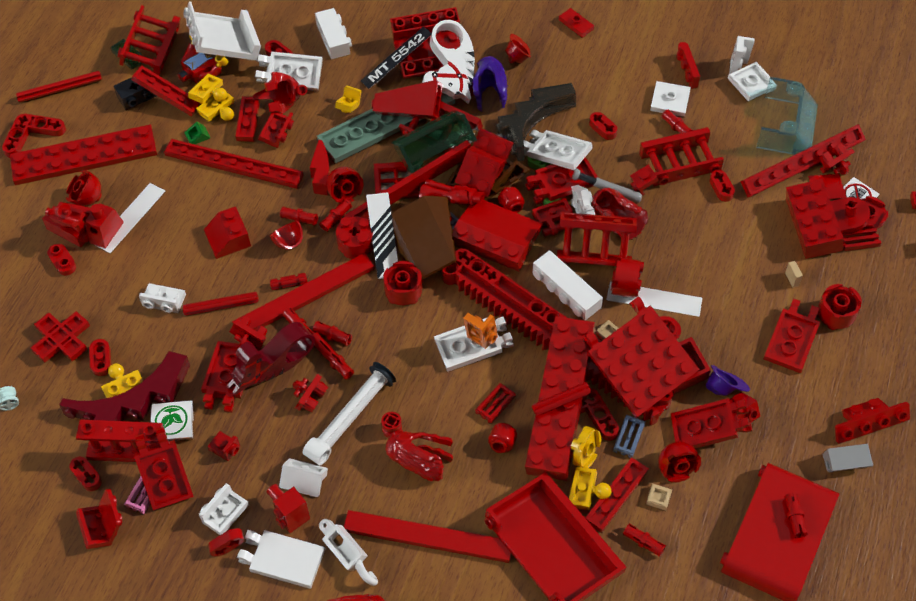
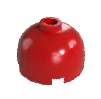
M345 166L331 171L326 181L328 193L338 203H341L343 199H347L350 203L353 202L354 199L352 198L356 197L357 194L360 195L364 187L360 174L354 169Z
M81 170L82 174L80 176L75 175L69 183L66 191L69 194V198L66 197V200L75 205L88 207L100 200L101 182L91 172Z
M683 441L668 444L659 455L660 471L670 482H681L689 479V474L693 471L696 473L701 466V457L695 448Z

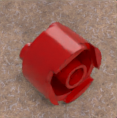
M359 216L343 217L336 228L338 250L349 259H354L361 254H368L373 251V233H371L370 220Z
M616 257V268L613 271L611 295L630 298L638 297L642 280L639 279L643 272L644 262Z
M398 261L385 270L383 281L388 301L391 304L397 305L416 304L422 294V275L419 268L417 269L411 262Z
M843 284L831 285L826 288L818 305V316L831 330L847 328L855 322L860 311L861 296L852 287L847 288Z

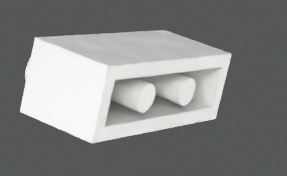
M334 8L315 13L316 25L330 58L335 59L350 55L352 43L350 37H346L347 31L345 26L341 25L340 14H336Z

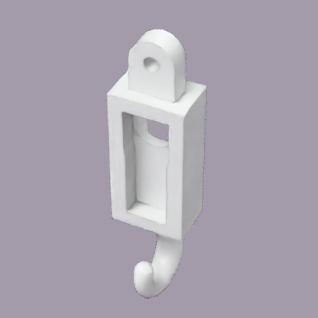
M321 520L319 528L325 535L322 540L344 567L349 571L356 569L366 583L372 586L377 585V577L373 572H367L363 564L364 559L368 555L342 525H335L331 520ZM338 535L343 538V543L340 546H337L333 541Z

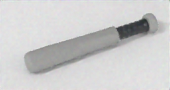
M575 169L572 179L585 181L600 189L611 188L617 190L626 199L634 203H639L642 199V194L598 177L594 178L581 173L579 169Z

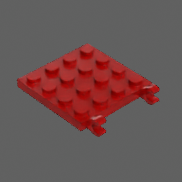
M639 296L629 303L638 315L599 343L592 331L583 337L584 341L591 348L587 354L635 418L699 371V368L650 305L645 308Z

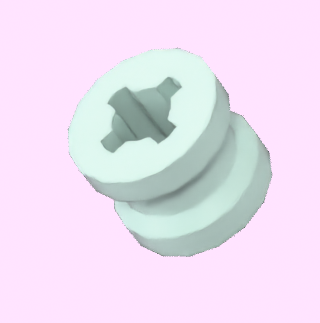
M5 386L0 388V410H12L19 405V400L15 397L16 389L14 387Z

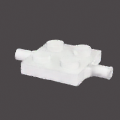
M580 185L571 186L573 199L570 200V203L575 208V212L595 215L594 208L590 203L593 201L591 192Z

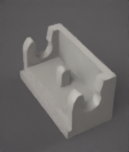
M868 444L830 448L822 454L828 473L873 466Z

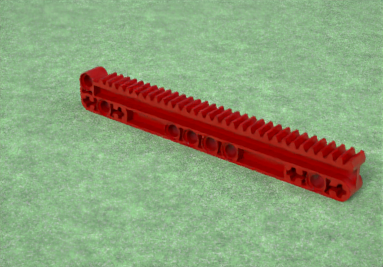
M461 248L455 251L456 262L442 269L443 282L448 285H458L459 292L464 290L465 296L470 294L471 300L476 298V304L482 302V308L488 306V312L494 310V316L500 315V317H504L506 325L512 323V329L518 327V333L524 331V337L530 336L531 342L536 340V346L542 344V350L547 348L549 350L554 323L549 321L554 322L555 316L567 317L469 250ZM590 358L586 380L592 379V385L599 383V390L605 388V394L611 392V398L617 396V402H622L623 400ZM673 392L668 393L642 413L644 415L643 420L650 419L651 426L656 424L659 416L670 407Z

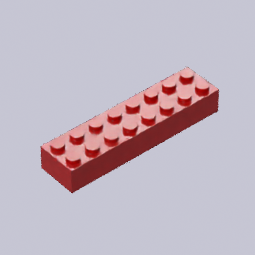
M555 316L538 402L586 382L590 363V356L587 352L591 348L584 341L583 337L591 331L595 334V322ZM583 397L538 416L535 415L525 463L526 474L540 476L547 472L552 479L567 481L573 453L571 444L576 437Z

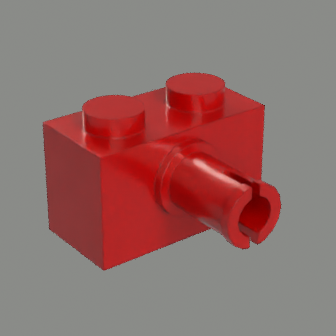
M277 484L267 489L266 492L272 498L275 507L273 510L277 517L275 520L281 529L286 528L291 533L310 520L307 503L294 486L285 493L281 491Z

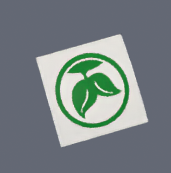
M193 401L152 404L151 422L163 423L168 441L193 439Z

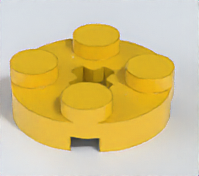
M584 426L578 439L575 438L572 441L571 449L574 450L573 465L589 468L594 463L598 455L594 452L596 447L600 448L601 445L600 431Z

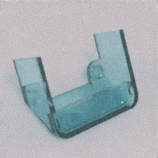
M770 77L765 98L798 104L796 122L784 121L781 123L779 130L761 127L756 148L795 155L812 146L818 104L802 83Z

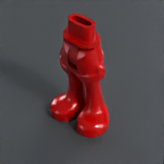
M426 179L425 184H422L420 188L419 198L423 196L447 197L452 204L466 205L470 203V205H474L483 201L485 193L478 192L477 189L465 185L449 186L435 180Z

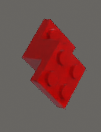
M480 128L473 146L466 152L455 183L475 188L478 192H484L485 196L488 197L495 180L503 171L514 143Z

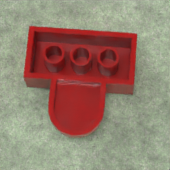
M823 179L786 187V202L805 259L843 251L844 238L842 234L859 231L870 220V208L866 202L859 198L846 197L830 201Z

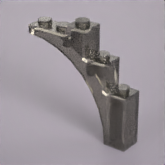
M572 83L532 89L529 101L517 102L512 114L498 116V124L495 125L496 133L514 143L511 153L516 156L517 161H524L525 138L538 122L556 112L576 107V91Z

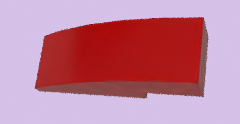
M318 140L310 164L314 194L328 196L326 181L330 174L329 160L323 141Z

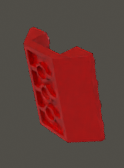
M453 7L390 18L395 50L423 26L432 33L435 25L443 20H453L460 24L457 8ZM444 30L436 34V40L442 47L448 49L460 47V40L455 33ZM430 37L398 63L400 73L404 79L422 76L430 71L438 72L444 66L430 47Z

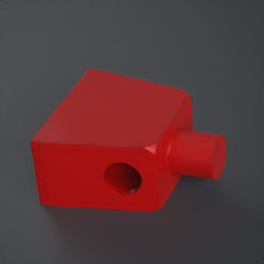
M100 203L94 204L90 208V215L85 220L90 244L106 249L124 222L114 208Z

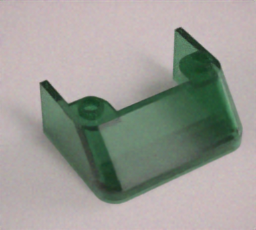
M451 111L397 138L392 144L407 171L414 173L422 168L423 161L452 146H458L464 141L470 140L475 142L477 139L465 114Z

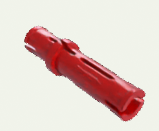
M318 332L312 334L315 337L314 346L330 362L332 369H336L345 380L351 378L354 370L345 362L344 357L338 355Z

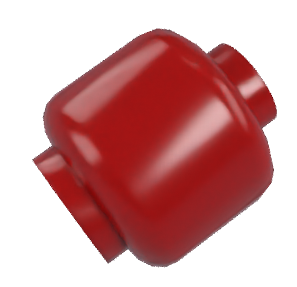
M505 187L498 196V203L501 207L516 213L523 209L525 201L516 187Z
M497 423L488 437V443L495 452L507 453L512 450L515 444L517 432L510 424Z

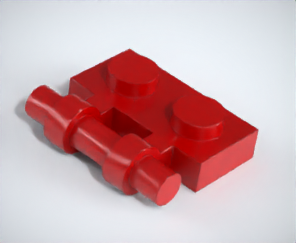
M566 198L532 209V215L535 220L548 227L542 230L544 237L548 235L553 236L559 231L565 230L560 224L555 225L554 222L560 220L561 212L573 213Z

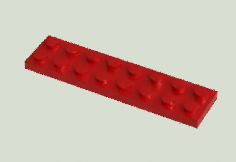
M150 124L10 154L13 182L15 185L76 173L81 170H90L156 156L157 150Z

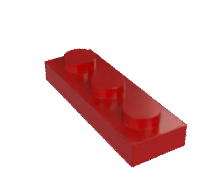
M242 96L235 135L236 141L254 142L260 99Z

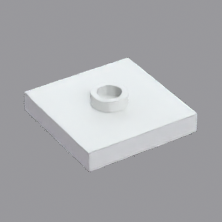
M757 62L728 75V80L747 101L763 95L777 86V83Z
M656 81L650 111L663 113L669 109L674 115L685 117L691 87Z

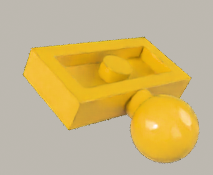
M207 74L188 92V97L202 104L212 95L215 100L219 102L224 101L227 98V92L224 88H220L223 85V79Z
M227 93V98L219 102L212 96L204 104L196 108L197 113L208 122L219 114L224 121H230L234 117V111L229 106L235 102L234 97Z
M115 363L109 367L108 374L116 380L101 386L106 398H110L139 385L143 379L138 370L123 376V366Z
M576 467L569 500L577 509L590 510L593 494H596L599 499H607L611 495V487L607 483H599L595 486L597 478L596 469Z

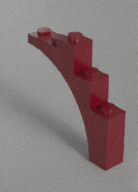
M168 351L157 369L139 385L110 398L93 401H77L62 398L59 406L63 414L71 419L76 417L82 420L123 421L126 416L132 420H145L153 401L156 403L174 402L190 367L187 355Z

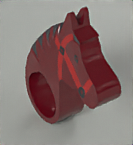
M293 322L282 328L260 351L251 342L242 344L236 351L237 364L230 374L232 380L227 385V388L235 387L232 392L235 396L247 387L271 380L290 370L311 351L315 344V337L301 322Z

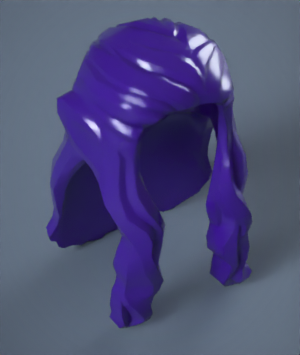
M491 56L484 57L477 63L478 70L473 77V93L476 96L477 109L483 112L482 93L489 86H493L498 92L502 108L505 107L507 101V79L501 62Z

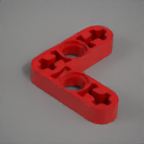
M20 114L16 117L2 145V150L5 156L10 158V154L21 152L30 132L62 136L66 132L65 124L61 119ZM39 123H45L42 127H36ZM15 134H22L19 138H14Z
M590 388V394L583 396L582 402L584 404L581 405L580 414L587 412L604 440H615L618 436L619 426L597 390ZM587 396H589L590 398L594 397V400L591 401L590 399H587ZM596 411H603L605 417L597 418L594 413ZM606 422H607V427H608L610 430L613 429V433H610L609 431L606 432V425H605Z

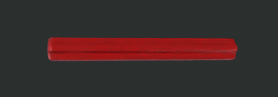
M99 71L18 92L16 97L18 102H24L101 81L102 77Z

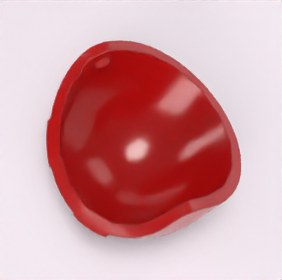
M293 221L275 230L269 237L277 247L292 250L300 245L303 239L302 226L299 221Z

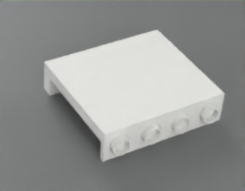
M188 2L187 8L185 7L184 18H186V25L189 27V35L192 36V44L195 46L196 52L257 61L261 45L247 10H241L238 19L194 12L192 2Z

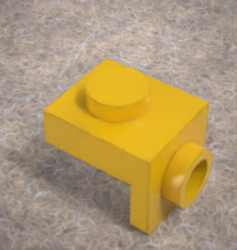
M345 86L344 94L336 101L335 108L340 109L344 113L353 112L360 105L361 90Z

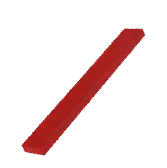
M857 124L740 181L747 198L820 163L819 157L828 151L832 156H835L832 149L840 143L846 149H849L865 141V136L860 125Z
M175 139L170 140L164 151L165 156L296 189L304 176L303 171Z
M468 140L464 141L381 193L389 194L390 205L421 187L422 184H425L426 179L432 180L463 161L471 144ZM367 201L344 216H359L369 219Z
M366 253L361 254L245 314L252 321L249 327L256 330L258 325L265 327L283 318L282 315L286 309L293 308L296 311L373 271L375 266Z
M348 510L344 524L346 531L352 534L505 563L510 562L511 552L501 539L352 510Z

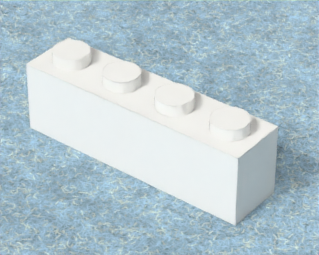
M550 250L533 262L534 277L539 281L541 280L550 292H554L563 304H567L576 316L587 320L601 309L603 297Z

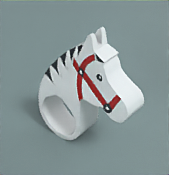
M443 20L433 28L430 37V47L444 66L438 72H427L422 83L438 80L443 84L442 93L452 97L453 100L461 98L469 104L471 100L469 89L474 77L475 64L472 42L461 24L453 20ZM444 30L455 33L460 40V47L457 49L442 47L436 40V34Z

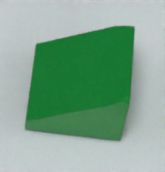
M195 122L184 132L191 144H197L210 139L206 127L199 122Z

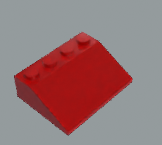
M483 200L481 203L470 205L458 219L452 230V239L455 246L467 249L472 253L519 272L543 223Z

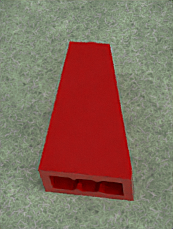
M438 80L376 93L372 100L373 112L378 115L438 119L443 84Z

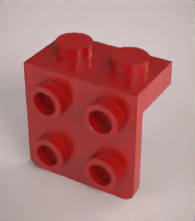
M105 489L98 506L78 508L76 511L86 549L111 546L114 538L117 536L119 527L122 525V516L116 508V496L112 495L111 489Z

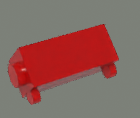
M55 206L45 210V216L42 220L47 230L80 248L89 241L85 226L81 231H76L71 227H63L61 224L52 222L49 219L50 215L56 213Z

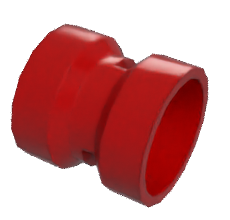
M392 411L382 416L381 423L384 436L389 438L395 430L402 431L401 417L398 413Z

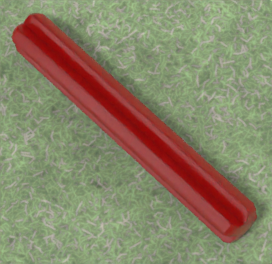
M249 292L184 304L182 309L184 315L187 316L257 303L259 299L257 292Z

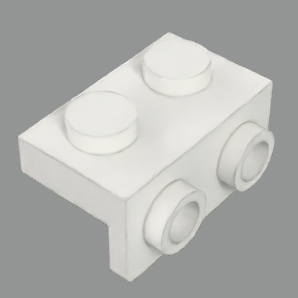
M226 483L216 491L214 498L202 507L199 516L204 525L221 535L230 528L249 506V503L233 492L230 485Z

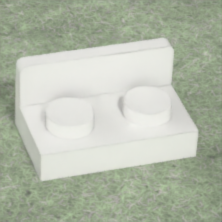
M737 37L730 60L729 74L741 69L742 64H748L755 41L754 38Z
M149 283L145 293H140L139 298L142 306L148 309L155 308L168 313H179L186 293L185 290Z

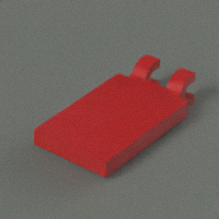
M586 157L576 167L581 173L594 178L598 177ZM554 164L535 170L534 176L526 177L528 183L525 184L528 191L539 186L540 189L534 190L536 196L533 197L535 204L542 203L546 198L553 201L572 194L571 186L580 185L586 189L594 186L579 179H572L575 170Z
M793 298L789 310L783 308L763 360L801 373L820 325V321L815 320L819 307L812 305L808 317L797 313L801 301Z
M224 341L217 342L201 387L202 393H205L203 397V402H206L205 409L213 410L216 397L223 399L222 405H225L224 412L232 413L235 398L241 399L243 391L234 396L232 392L235 387L227 388V385L232 380L230 374L237 364L236 351L239 344Z
M727 398L670 413L675 442L683 441L694 448H699L738 438L737 432L746 433L753 431L752 424L747 417L740 420L737 418V414L749 413L748 405L745 404L744 399L731 403V400Z
M164 426L155 429L159 441L157 443L147 445L143 433L135 436L139 451L134 453V458L153 510L194 497L175 440L168 442Z

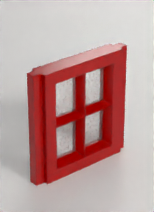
M417 162L375 163V194L383 192L417 171ZM419 188L403 198L419 197Z

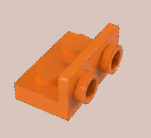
M470 313L464 316V325L469 339L485 349L496 341L498 334L493 315L490 314L485 321L479 316H473Z

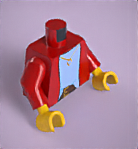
M189 42L187 50L181 59L183 71L178 73V77L183 83L191 79L198 84L207 74L215 77L222 73L221 66H226L228 59L225 56L216 55L214 57L211 54L196 52L195 46L192 42Z

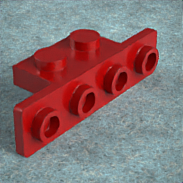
M876 398L843 409V417L847 421L835 425L836 442L840 444L910 420V404L903 402L889 407L882 400Z

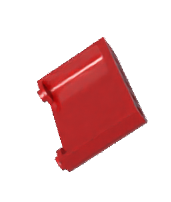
M767 463V466L762 465L758 476L761 477V480L729 553L724 552L720 561V564L723 565L721 573L782 601H797L840 493L771 463ZM788 493H791V497H793L792 493L798 494L801 510L805 514L803 519L808 533L805 537H801L799 534V538H795L793 535L794 532L791 520H788L787 517L788 508L784 498Z
M547 472L486 509V518L484 519L486 526L490 530L493 529L550 601H583L619 577L627 568Z

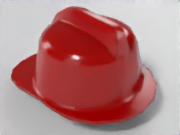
M510 34V41L505 48V52L509 56L508 60L510 63L517 62L521 64L526 59L531 58L530 49L520 37Z

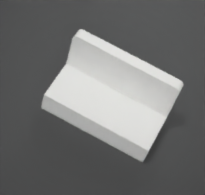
M289 458L282 466L279 487L289 490L294 486L299 493L318 497L322 480L327 476L328 468Z

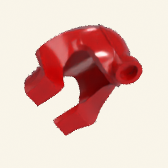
M272 72L271 80L264 83L265 89L255 93L253 98L257 100L272 99L274 102L268 103L269 112L276 111L284 114L295 104L300 95L303 96L307 93V87L299 85L290 75Z

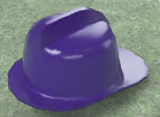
M711 365L713 371L706 383L708 390L716 395L728 396L736 389L745 392L750 391V387L742 379Z

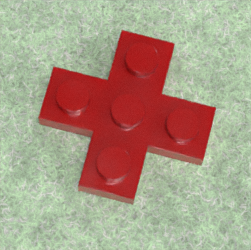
M77 311L62 323L48 312L34 324L35 328L44 337L34 344L31 350L44 363L59 351L73 362L87 350L86 345L77 336L90 327V324Z

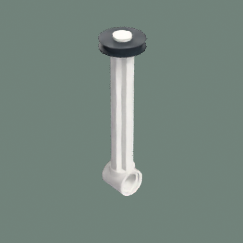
M373 362V366L369 367L372 373L370 378L318 438H311L303 449V455L319 466L327 461L331 454V447L384 385L391 387L396 382L393 373L384 365Z

